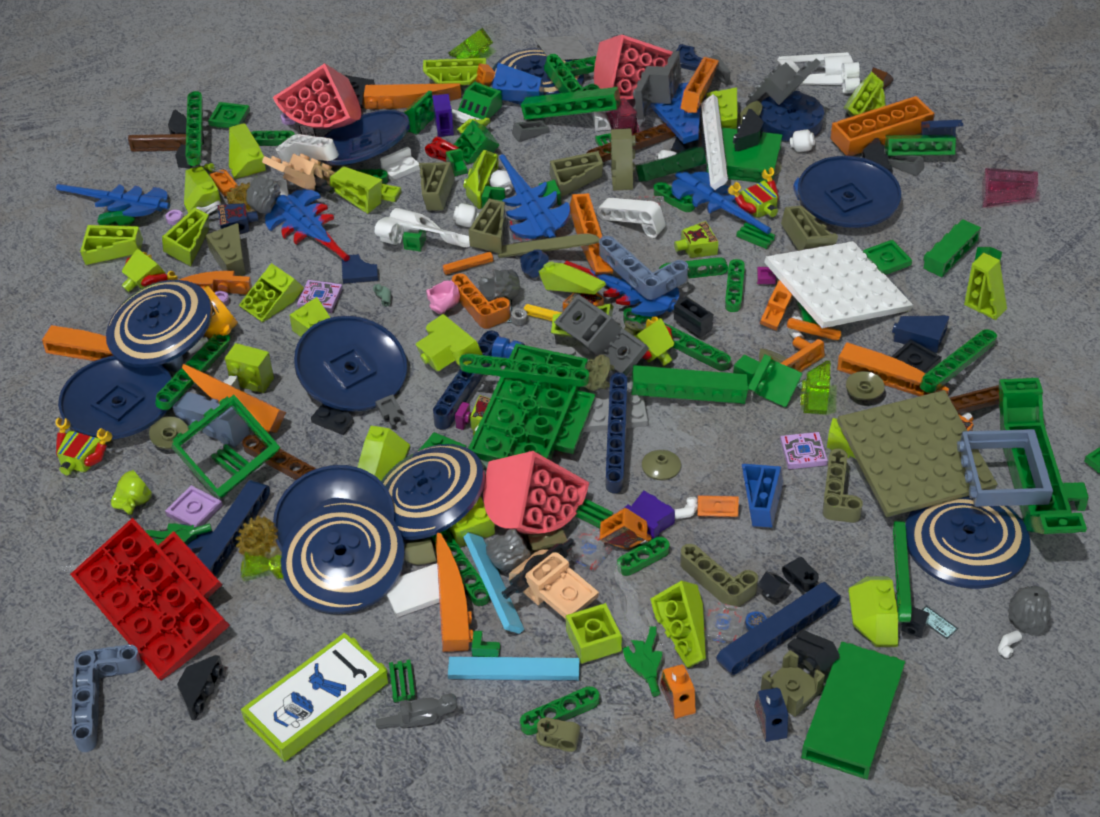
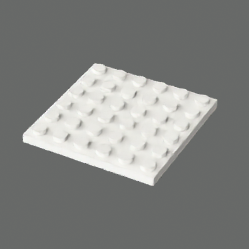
M853 241L766 256L764 261L821 328L911 311L913 306Z

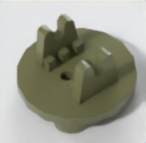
M602 354L594 360L590 359L586 365L589 371V383L584 387L591 391H596L599 388H610V383L605 380L610 370H614L615 366L610 364V360L606 355Z

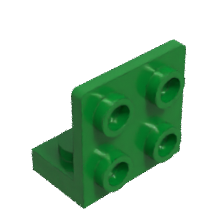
M764 354L748 389L756 395L787 407L803 374L776 362L772 357Z

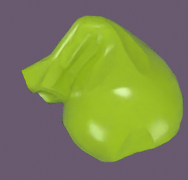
M134 470L128 471L118 481L111 499V506L114 509L124 510L128 515H132L137 505H142L149 501L152 497V491Z

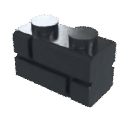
M687 296L675 303L674 320L699 337L712 330L713 313Z
M802 630L796 636V639L794 638L787 644L788 650L798 655V664H805L810 670L817 669L825 672L831 666V663L833 664L840 658V654L832 641Z

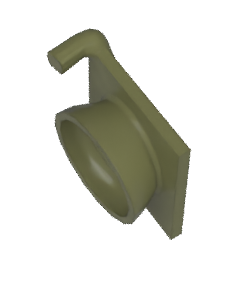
M562 527L547 533H523V537L527 542H530L534 553L538 550H549L555 544H563L567 541Z

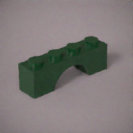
M694 147L680 151V153L636 164L635 167L639 181H649L703 165L707 162L703 147Z

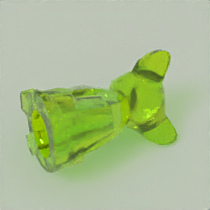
M245 552L241 563V578L259 575L269 570L276 578H284L281 569V555H275L269 559L264 556H251L248 552Z

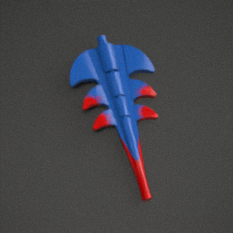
M303 189L297 190L288 196L279 195L275 199L276 204L273 206L271 213L265 215V223L269 231H272L277 225L284 222L281 229L283 238L297 230L294 234L295 244H298L309 235L335 252L344 261L350 259V256L336 244L322 227L327 222L333 220L334 215L322 214L317 216L319 213L328 210V206L320 203L307 206L321 198L318 192Z
M566 260L564 263L605 281L606 286L611 288L603 292L604 297H617L625 294L623 297L616 299V304L634 305L641 302L640 305L631 310L632 313L653 317L664 314L666 311L671 312L674 310L675 303L679 300V289L677 287L656 299L650 300L641 295L623 278L619 279L606 274L596 275L593 270Z

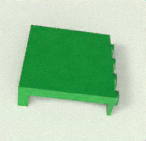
M721 127L728 179L756 183L768 182L762 177V172L766 169V173L769 174V168L772 167L775 174L778 155L782 146V134L763 132L759 145L735 151L733 137L734 134H737V129Z

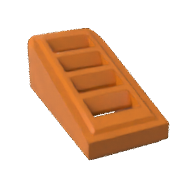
M479 64L476 82L490 87L495 72L489 65Z

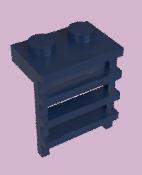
M962 120L921 122V135H953L956 137V127L964 125Z

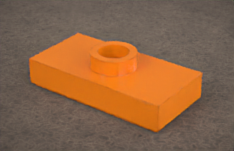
M220 170L224 173L214 172L210 174L216 187L224 197L240 191L239 186L226 170Z
M698 495L697 516L738 517L739 496Z

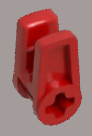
M437 136L424 149L428 156L446 162V152L459 148Z

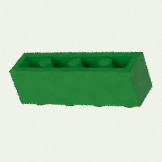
M953 135L885 136V153L887 155H955L956 137Z
M964 219L955 224L952 230L946 233L940 242L935 243L930 252H926L923 261H925L923 269L942 278L979 241L981 227Z

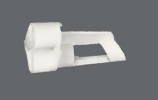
M848 52L781 56L777 60L778 64L781 65L787 62L796 73L800 70L795 64L796 62H813L816 58L821 62L820 65L825 68V73L810 74L800 85H842L843 94L853 93L860 85L859 62L853 63Z
M395 208L391 212L390 217L380 219L375 226V235L380 236L382 242L394 245L401 243L404 232L418 234L419 230L422 229L440 233L441 238L449 244L470 247L469 236L440 229L423 214Z

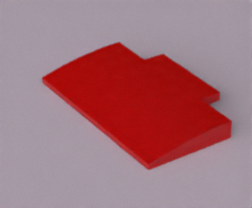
M132 518L70 574L128 644L137 647L140 658L160 681L197 655L230 626L207 600L223 584L174 531L158 545L143 527Z

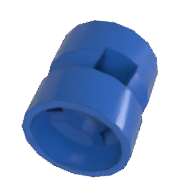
M498 336L493 344L492 356L509 358L516 343L525 344L516 340L511 342L508 338Z

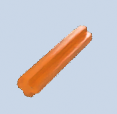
M486 252L444 264L443 272L445 275L490 263L493 261V255L491 252Z
M789 318L787 321V328L836 341L841 337L840 330L829 327L821 328L820 325L795 318Z

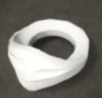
M216 201L207 207L196 208L206 214H210L218 209L217 205H221V202Z

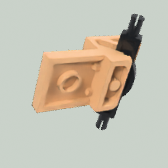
M302 153L300 156L293 154L290 162L283 161L281 163V159L274 156L271 158L264 156L262 163L284 172V179L302 188L313 191L317 190L323 194L326 192L333 194L335 192V188L329 186L330 176L336 172L332 171V167L322 163L321 166L320 161L313 158L309 160L310 157Z
M569 538L565 543L555 544L549 550H538L509 573L510 586L501 593L505 599H508L514 593L523 592L537 605L545 601L566 619V615L585 609L599 597V592L569 567V561L565 558L568 556L567 551L575 546L574 540Z

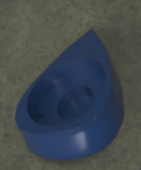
M540 249L533 250L520 257L522 271L531 278L538 277V271L549 261V256Z

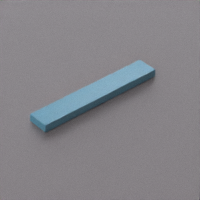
M468 532L464 536V540L504 629L520 634L524 627L510 597L505 599L501 593L506 588L496 566L486 554V544L483 537Z
M449 657L448 679L579 680V658Z

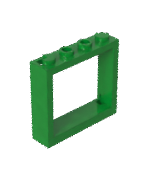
M234 394L230 398L228 396L223 398L216 409L210 408L205 412L204 418L201 421L195 420L188 426L189 430L187 432L177 434L171 446L211 494L219 500L278 453L281 448ZM232 407L264 443L267 449L217 489L182 449V446Z

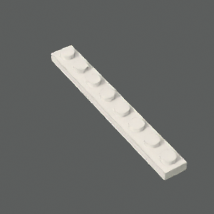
M712 94L701 103L710 186L716 190L728 181L718 98Z

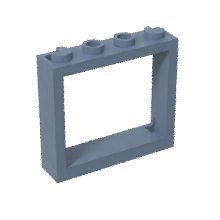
M1035 429L962 432L960 441H957V450L962 455L961 465L965 467V481L969 483V496L973 498L975 507L1049 504L1053 489ZM1024 448L1036 488L982 490L971 449Z

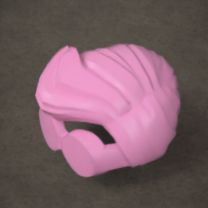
M452 280L443 281L433 286V288L426 290L427 299L430 300L429 306L438 314H445L446 310L456 306L460 299L459 289Z

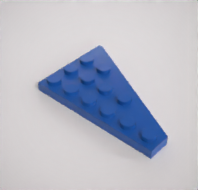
M689 82L679 84L671 104L651 103L650 106L683 144L699 139L701 105L696 113H688L680 109L683 93Z

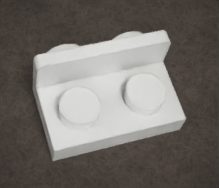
M409 147L380 159L381 169L387 171L388 178L391 181L420 170L419 163L411 156V149Z

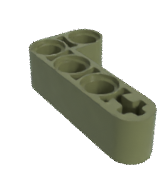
M834 449L829 454L822 514L829 520L855 523L861 518L863 501L857 496L843 494L847 453L842 449Z
M685 544L681 548L680 566L726 607L736 609L757 594L758 575L756 572L745 570L732 577L696 545Z

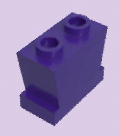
M449 94L432 96L437 136H454Z
M643 490L632 506L627 504L624 507L647 521V534L651 535V540L659 537L660 532L675 523V510Z

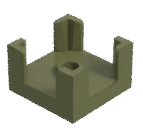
M790 650L783 657L782 667L771 678L770 671H767L762 676L761 690L780 688L788 713L796 717L823 691L825 675L816 669L814 678L798 667L799 657Z

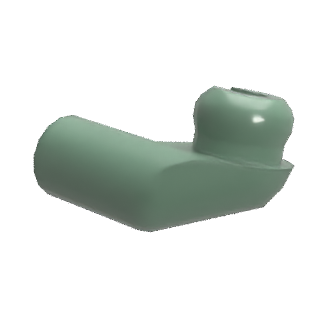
M375 284L373 291L378 297L382 298L381 303L383 306H389L391 291L387 287L381 286V284Z

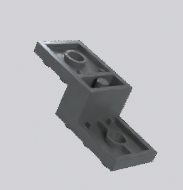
M673 51L671 57L668 58L667 65L664 67L647 66L645 71L642 72L641 79L638 80L637 87L633 91V98L636 99L634 110L637 113V119L644 120L651 103L671 104L682 80L680 51Z
M817 58L812 63L808 61L802 67L804 70L800 69L797 73L787 62L782 66L778 65L772 71L774 74L770 72L763 79L765 83L762 81L756 87L757 91L753 90L748 95L749 100L745 104L748 106L750 103L758 101L767 92L780 105L821 62Z
M579 294L554 322L558 327L581 342L596 357L602 354L606 355L610 360V364L615 366L614 370L626 376L633 369V365H636L649 349L646 344L624 330L611 316ZM579 315H582V317L576 321L577 317ZM627 350L626 354L621 356V353Z

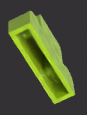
M444 314L427 324L426 330L429 335L415 344L424 364L428 363L436 371H440L455 360L460 366L459 358L463 354L483 355L477 341ZM465 361L463 364L468 365L471 361Z

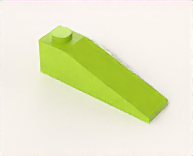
M246 124L229 127V169L232 170L231 173L234 180L266 171L265 164L262 163L264 158L262 151Z
M202 166L185 171L184 206L188 213L193 208L207 207L216 201H220L219 191L214 181Z
M548 262L538 271L546 290L596 294L606 285L605 281L563 263Z
M370 426L364 441L358 468L370 472L382 481L385 475L397 463L407 457L410 444L390 428Z
M681 580L650 598L656 620L666 630V636L673 641L675 650L685 666L690 668L706 659L703 603L698 585Z

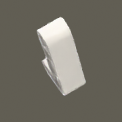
M293 135L276 148L281 162H290L293 154L300 156L301 153L310 158L331 161L339 156L332 139L308 135Z
M607 198L597 209L598 216L603 220L641 223L644 233L650 238H656L666 226L661 207L654 201Z

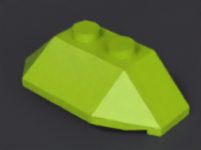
M486 58L423 60V72L436 84L460 83V85H471L477 78L478 65L486 64Z
M871 71L854 90L843 109L853 117L885 106L883 81Z
M487 150L482 151L474 162L473 167L469 169L468 178L464 180L463 185L464 189H466V196L478 209L482 208V194L485 186L491 187L489 182L491 175L499 169L498 154Z
M867 576L848 588L852 624L875 647H898V612L893 580L888 576Z

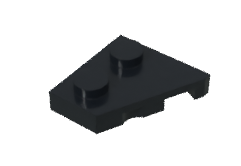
M323 403L311 416V423L344 435L354 423L353 417L348 411L335 409Z

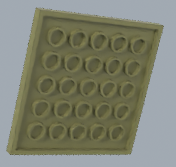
M945 390L838 416L837 423L886 517L969 496L970 486L965 481L966 470L961 465V452L957 450V441H960L962 432L967 431ZM971 449L981 489H996L998 484L979 450Z

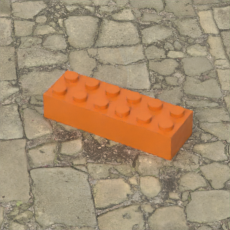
M917 96L832 123L830 139L846 156H853L862 153L863 149L875 138H879L880 143L885 145V136L920 134L921 122L934 121L935 113Z

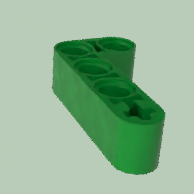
M549 54L547 56L544 71L560 93L600 89L596 84H589L582 88L558 55Z

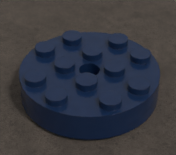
M794 91L780 105L771 96L761 102L762 111L759 117L764 121L763 132L782 134V141L790 142V138L793 137L795 131L806 129L814 133L815 136L823 127L824 109L821 103L813 96L803 94L800 91Z

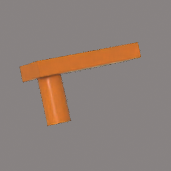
M799 336L795 337L792 345L800 351L781 364L802 372L825 357L824 342L817 339L810 343Z

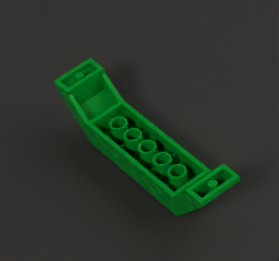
M1039 378L999 379L1000 430L1035 429L1053 489L1050 502L1047 505H1019L1027 531L1041 534L1086 532L1087 527L1082 513H1072L1047 435L1043 419V389ZM1003 448L1014 489L1036 488L1024 448Z

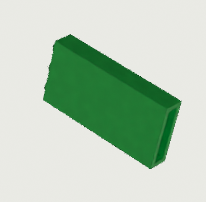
M841 641L838 649L840 658L832 665L805 738L801 758L868 780L906 661Z

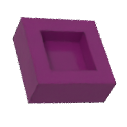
M757 267V284H775L776 275L769 267Z
M462 402L455 414L457 429L464 430L466 424L470 423L472 414L470 412V404Z

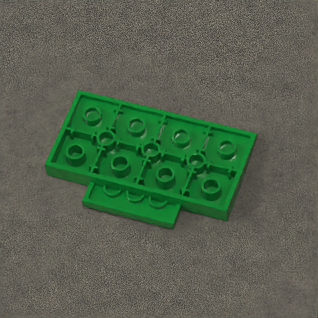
M517 343L509 359L587 369L586 365L588 363L587 358ZM505 366L504 370H507V369H509L510 367H509V366ZM521 368L519 371L527 372L529 369ZM541 370L538 373L547 374L548 372ZM558 373L557 375H558L559 377H564V376H566L567 374H565V373ZM583 375L576 376L577 379H584L585 377ZM500 377L468 449L473 451L479 459L486 462L531 451L538 453L548 460H551L555 450L574 454L595 402L596 394L579 391L580 387Z

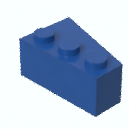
M498 63L492 88L501 91L502 100L523 102L525 97L544 95L545 89L542 78Z
M742 464L752 526L772 528L783 487L781 466Z

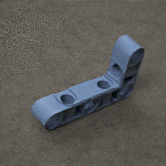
M603 236L599 240L600 257L646 299H656L687 281L688 264L683 260H676L652 272L613 237Z
M136 646L106 647L82 651L76 655L72 689V736L79 751L89 752L97 744L99 678L137 672L142 666V661Z

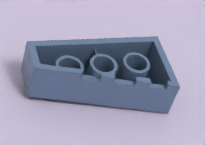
M187 392L173 405L175 417L181 419L187 425H190L195 420L199 422L204 418L205 412L210 408L216 409L219 406V401L216 399L209 401L205 396ZM232 407L201 431L207 436L213 437L233 448L250 434L248 425Z

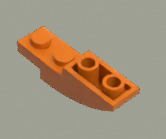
M212 271L179 279L195 283L202 289L209 286L214 293L224 291L232 294H248L252 288L250 277L235 276V271Z
M780 280L760 320L761 325L776 331L793 298L792 293Z

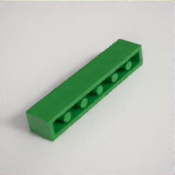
M618 87L525 97L521 108L524 120L617 110L621 99Z
M633 365L631 395L745 404L748 392L747 374Z

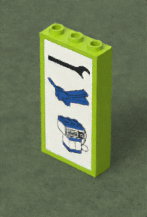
M343 633L241 708L243 720L286 762L388 684V671L381 662L377 663L368 650L364 651L355 638H350L346 633Z

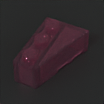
M621 98V103L617 110L605 111L612 129H631L632 135L639 132L637 112L625 98Z
M985 168L982 180V208L1035 198L1038 187V172Z

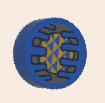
M761 612L749 613L746 617V628L750 631L765 621L767 617Z

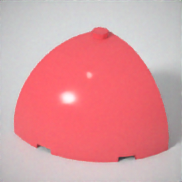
M622 34L599 42L594 68V84L598 85L600 89L618 87L621 100L634 99L633 91L636 89L638 80L641 79L642 72L645 71L646 67H664L667 65L668 58L671 57L673 52Z
M325 63L273 97L280 110L290 119L310 128L335 129L352 124L361 118L359 101L349 79Z
M534 451L488 462L483 489L484 506L491 521L504 529H516L518 533L525 534L547 533L563 527L577 514L576 510L584 502L589 482Z

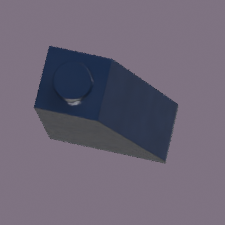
M901 316L899 322L894 323L892 333L895 334L894 342L906 344L908 341L913 340L930 351L937 353L947 331L949 316Z

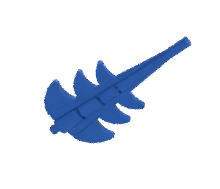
M504 154L500 155L499 159L506 168L517 194L503 199V202L511 207L520 206L517 209L506 211V215L515 220L527 219L522 223L511 225L510 230L515 235L525 239H535L541 236L549 237V239L556 238L555 230L566 225L570 218L569 203L565 202L560 207L551 209L556 203L557 192L554 191L548 196L539 198L546 192L547 183L544 182L535 188H530L511 166Z
M677 172L675 174V177L678 179L673 181L671 192L676 198L681 199L686 195L693 194L692 204L695 207L709 202L708 213L722 208L766 234L771 232L770 227L735 204V195L727 194L729 193L728 188L730 186L723 185L714 190L710 186L708 172H695L693 174Z
M63 184L56 185V190L101 199L95 202V207L108 206V211L125 210L122 212L124 216H145L154 211L161 212L163 209H170V203L166 202L168 201L167 192L157 187H153L150 192L143 195L142 189L139 186H134L125 193L124 187L121 184L112 191Z

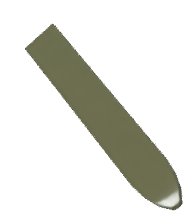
M577 234L503 245L502 254L498 253V258L523 255L537 249L545 252L599 243L600 238L593 234Z

